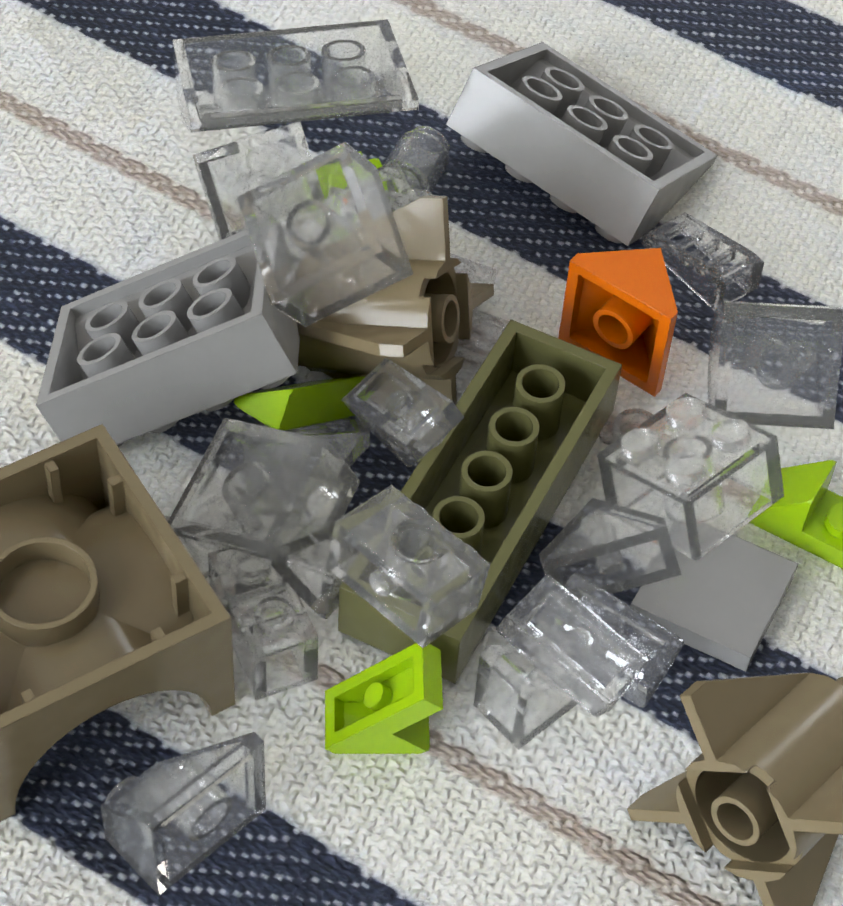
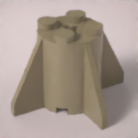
M424 195L310 255L303 262L300 271H289L287 273L300 337L298 366H305L310 371L323 372L333 379L354 376L366 377L362 396L423 432L435 437L457 404L456 374L462 368L465 357L455 356L459 339L470 340L473 309L494 296V284L470 283L467 273L455 272L454 267L461 262L457 258H450L448 196Z
M790 673L694 682L680 695V699L702 753L685 769L687 771L647 791L627 808L631 820L685 824L695 843L705 853L714 845L721 854L731 859L724 869L735 876L754 881L763 906H813L838 835H843V677L834 680L828 676L814 673Z

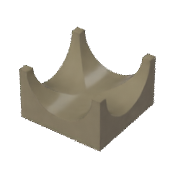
M103 424L0 468L1 822L16 814L15 804L19 789L36 762L57 741L94 715L126 700L149 693L169 690L186 691L198 695L211 716L235 705L231 616Z

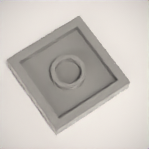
M682 513L633 599L628 619L746 672L795 576L799 563Z

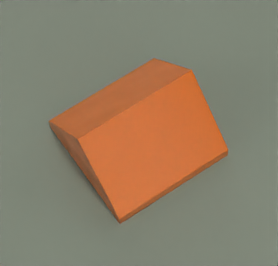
M661 248L577 253L569 263L558 339L622 364L620 376L654 397L662 389L678 314Z

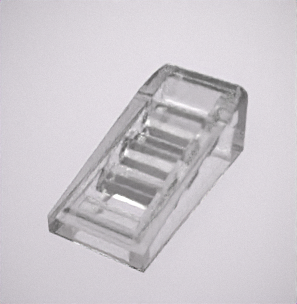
M686 212L642 236L641 243L647 249L661 248L665 266L715 312L751 293L759 286L764 261L748 248ZM681 233L685 235L684 238L675 243L670 240ZM692 245L698 247L697 249L691 252L686 250V248ZM706 256L710 258L708 261L702 259Z

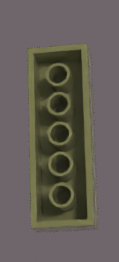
M511 319L340 585L338 631L390 655H394L418 641L424 640L441 650L442 678L456 684L614 411L622 364Z

